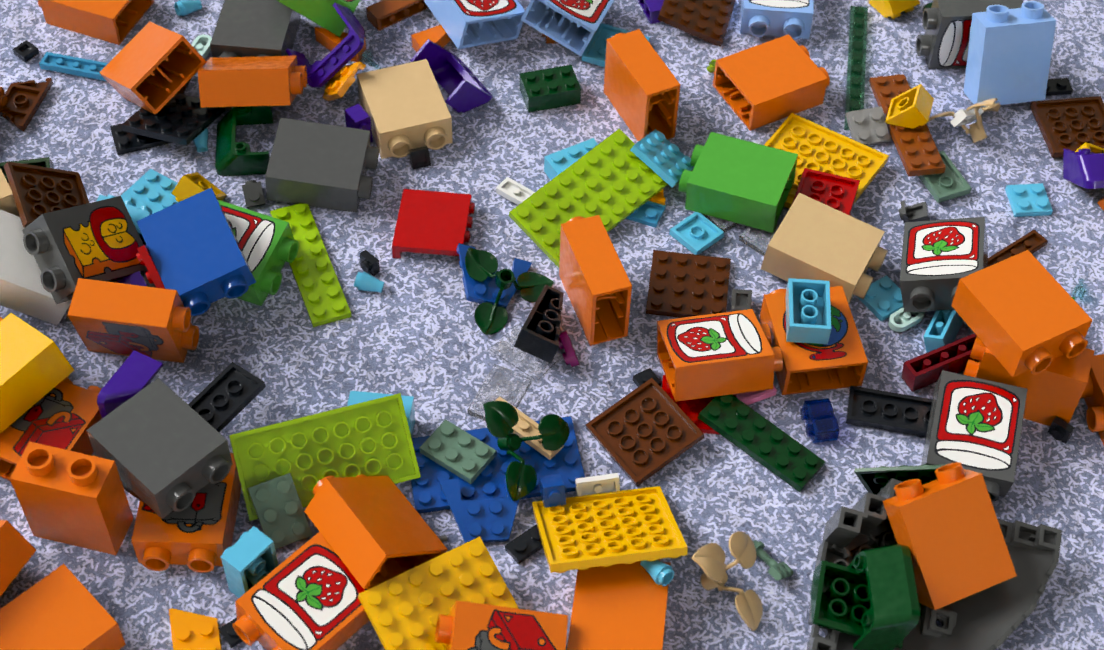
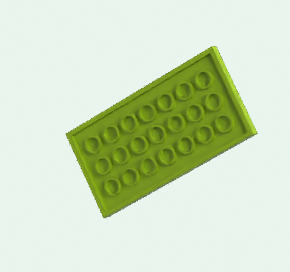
M619 128L511 210L508 216L559 268L562 223H566L578 216L588 218L599 215L608 233L668 184L630 151L635 144Z
M401 393L229 435L250 521L256 520L258 517L247 488L288 473L291 474L302 507L309 505L314 497V486L327 476H335V478L355 477L361 474L366 476H389L394 484L421 477Z

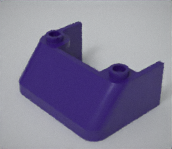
M334 3L333 7L347 25L349 31L348 35L322 60L315 61L311 65L303 53L291 49L285 50L289 56H297L298 66L306 65L307 83L313 88L323 87L363 48L365 39L364 28L350 8Z
M429 39L410 60L415 62L427 59L435 80L449 94L445 102L458 113L470 111L488 103L493 98V95L461 59Z
M1086 148L1079 149V152L1064 149L1063 178L1086 189L1104 188V153L1090 152V149Z
M134 350L98 394L97 404L101 417L104 418L151 384V380L163 367V363Z

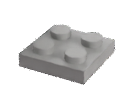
M882 106L846 113L852 140L866 146L890 142L891 138Z

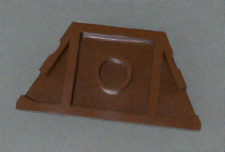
M46 78V82L36 83L35 80L11 83L5 92L8 99L7 104L3 106L0 115L21 131H25L52 87V78Z

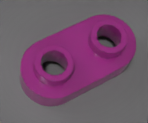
M565 330L560 333L558 339L559 347L561 350L565 349L566 353L562 355L566 365L571 364V367L579 365V361L570 337Z

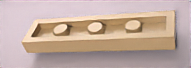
M500 396L495 400V401L507 402L506 400H504V399L501 398ZM515 408L518 413V423L512 427L514 430L513 434H517L519 437L541 435L538 430L539 424ZM542 439L524 441L549 460L564 447L563 445L558 450L549 451L543 448Z

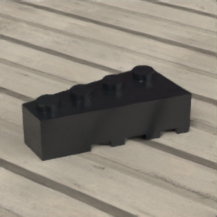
M545 284L521 328L514 347L550 364L552 363L559 347L558 339L560 336L559 328L562 317L563 292Z

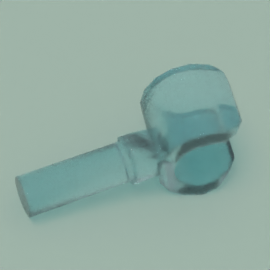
M365 50L362 53L361 62L364 64L369 63L377 70L381 69L372 60V53Z
M1079 279V284L1075 286L1071 294L1072 297L1075 295L1080 300L1083 299L1087 291L1083 287L1084 279Z

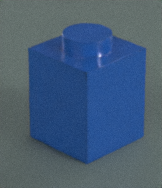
M561 474L540 476V496L544 507L566 505L565 484Z

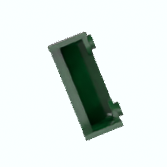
M271 106L233 107L217 124L215 168L218 175L266 174L270 160L269 151L251 152L248 143L236 142L237 125L273 124Z
M900 544L861 551L847 566L855 569L858 574L863 575L866 573L871 608L863 614L861 620L864 634L853 644V649L893 650L919 622L920 607L911 553L908 546Z

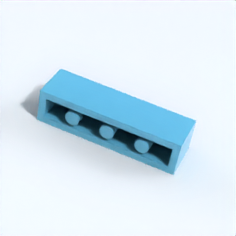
M937 310L923 336L927 353L954 342L964 321L955 310Z

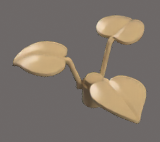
M997 98L973 104L966 109L967 111L975 109L977 122L970 124V129L962 125L966 135H971L973 143L987 138L978 110L981 106H986L982 108L984 112H998L1001 105L1000 102L995 103ZM953 111L938 113L929 117L928 122L938 117L953 116L955 118V113Z
M738 531L730 536L728 542L729 550L732 556L736 558L732 563L728 565L724 563L726 559L725 552L716 543L702 546L691 559L704 571L700 578L704 589L718 588L719 591L725 590L739 593L735 596L737 611L746 625L752 631H755L763 614V606L759 596L750 589L744 592L741 588L724 586L728 580L726 570L738 563L744 569H748L756 561V549L752 539L746 532Z

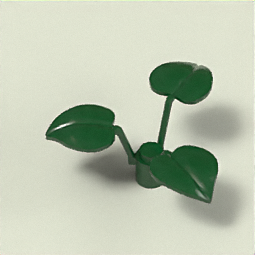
M470 247L467 250L465 267L468 275L478 282H484L488 276L490 278L497 277L496 285L500 288L494 305L489 302L481 303L474 313L475 322L485 335L495 334L507 323V310L503 307H497L503 289L510 288L513 283L515 288L520 290V296L525 301L533 303L537 301L545 284L552 287L554 283L548 277L534 272L520 274L516 282V277H514V273L510 269L505 268L499 272L497 271L498 261L493 254Z
M503 401L486 402L483 404L489 432L493 436L499 437L497 444L502 451H507L508 455H512L518 460L512 461L506 469L508 493L512 501H517L535 488L537 474L535 469L531 465H525L524 459L514 451L520 448L523 441L542 439L544 449L549 451L558 450L568 439L569 426L560 416L548 414L539 422L538 430L541 435L519 437L517 434H512L514 431L512 427L518 423L516 409L511 404Z

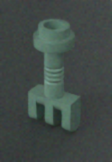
M753 541L756 556L770 567L768 573L775 580L779 581L793 575V570L785 562L777 563L763 550L765 545L761 541Z

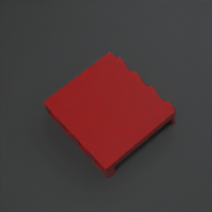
M403 189L392 242L393 258H401L402 252L459 256L456 251L458 243L465 245L466 242L470 241V231H468V228H472L473 217H470V214H474L475 211L472 195Z

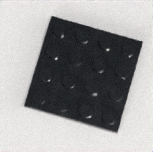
M175 94L156 115L143 108L139 109L122 124V129L125 132L187 146L224 113L226 109L225 107L201 108L199 97Z

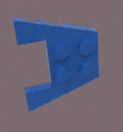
M458 243L456 251L460 258L459 265L463 273L462 280L466 300L479 304L489 302L494 305L500 289L496 285L497 277L490 278L488 276L484 282L473 280L466 271L465 256L469 247L473 249L475 247ZM514 259L512 272L514 277H516V282L520 274L528 272L532 262ZM513 283L510 288L503 289L497 307L506 309L517 290Z
M506 476V498L464 501L461 500L459 479L440 480L441 490H443L464 543L477 537H481L483 543L509 541L519 500L512 501L507 489Z

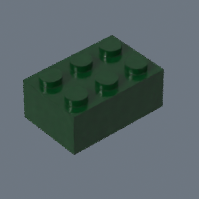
M572 65L520 73L519 88L528 113L576 105L581 102V87Z

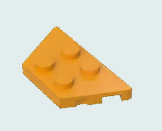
M361 61L345 65L328 81L322 98L326 101L342 98L356 80L354 76L357 71L364 70L366 65Z
M173 608L169 609L173 650H222L217 618Z

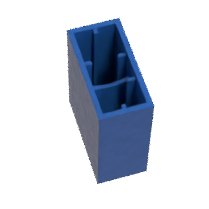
M212 188L136 221L165 289L177 290L184 307L191 309V316L205 313L209 310L211 303L221 298L233 299L242 296L247 292L248 286L256 283L222 206Z

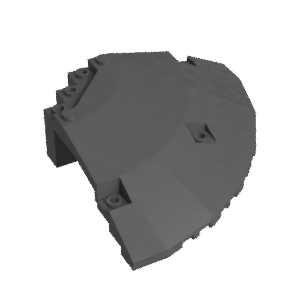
M892 478L877 495L867 492L852 509L841 506L825 524L815 569L822 560L847 567L861 551L896 545L897 542L883 501L896 496L894 487L903 481ZM998 519L1017 576L937 610L919 603L920 619L918 624L903 639V647L901 649L895 647L893 650H995L1000 647L1007 637L1036 609V604L1046 588L1045 585L1049 577L1052 576L1059 561L1062 530L1043 524L1037 527L1017 520L1011 523ZM810 604L808 624L812 625L809 642L807 643V650H856L853 649V644L860 637L812 624ZM936 620L941 622L942 627L936 625ZM819 630L824 631L825 637L819 635Z

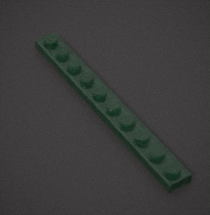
M861 6L850 7L844 130H849L846 113L864 109L868 8Z

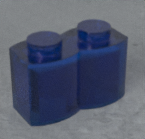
M829 398L804 401L803 408L800 409V416L802 420L806 421L805 430L807 437H811L813 443L838 440L839 426Z

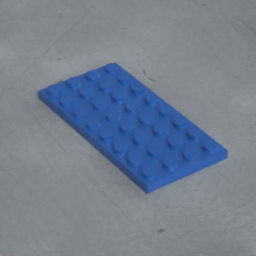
M571 416L561 417L568 423L569 436L564 447L551 460L524 441L521 443L520 448L514 451L524 459L525 465H531L537 474L535 488L521 499L540 496V476L561 474L565 484V493L576 491L575 479L585 477ZM488 428L467 430V433L497 450L496 457L470 484L420 453V446L430 436L412 438L421 475L420 478L411 480L415 509L419 514L450 509L443 490H441L440 480L459 479L462 501L506 498V469L512 461L518 460L512 455H508L507 451H502L498 447L497 441L499 437L493 436Z

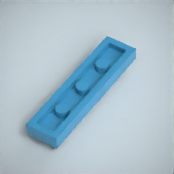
M46 52L39 63L40 68L44 70L106 81L99 72L108 63Z

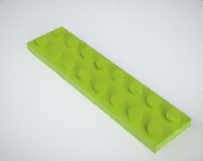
M298 203L270 211L271 217L289 222L294 240L299 242L297 256L289 265L313 328L352 317L308 204Z

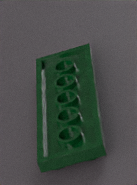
M732 394L715 396L698 415L701 421L799 492L803 490L825 464L824 460Z

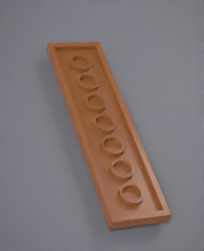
M904 74L871 77L869 80L872 92L878 106H882L886 120L891 100L911 88ZM887 124L908 177L945 173L946 167L927 124L914 129Z

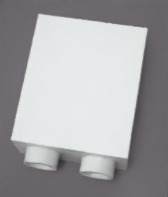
M0 209V305L58 325L72 300L59 304L55 303L52 294L47 292L41 283V270L34 255L29 254L25 249L22 231L24 228L21 218Z

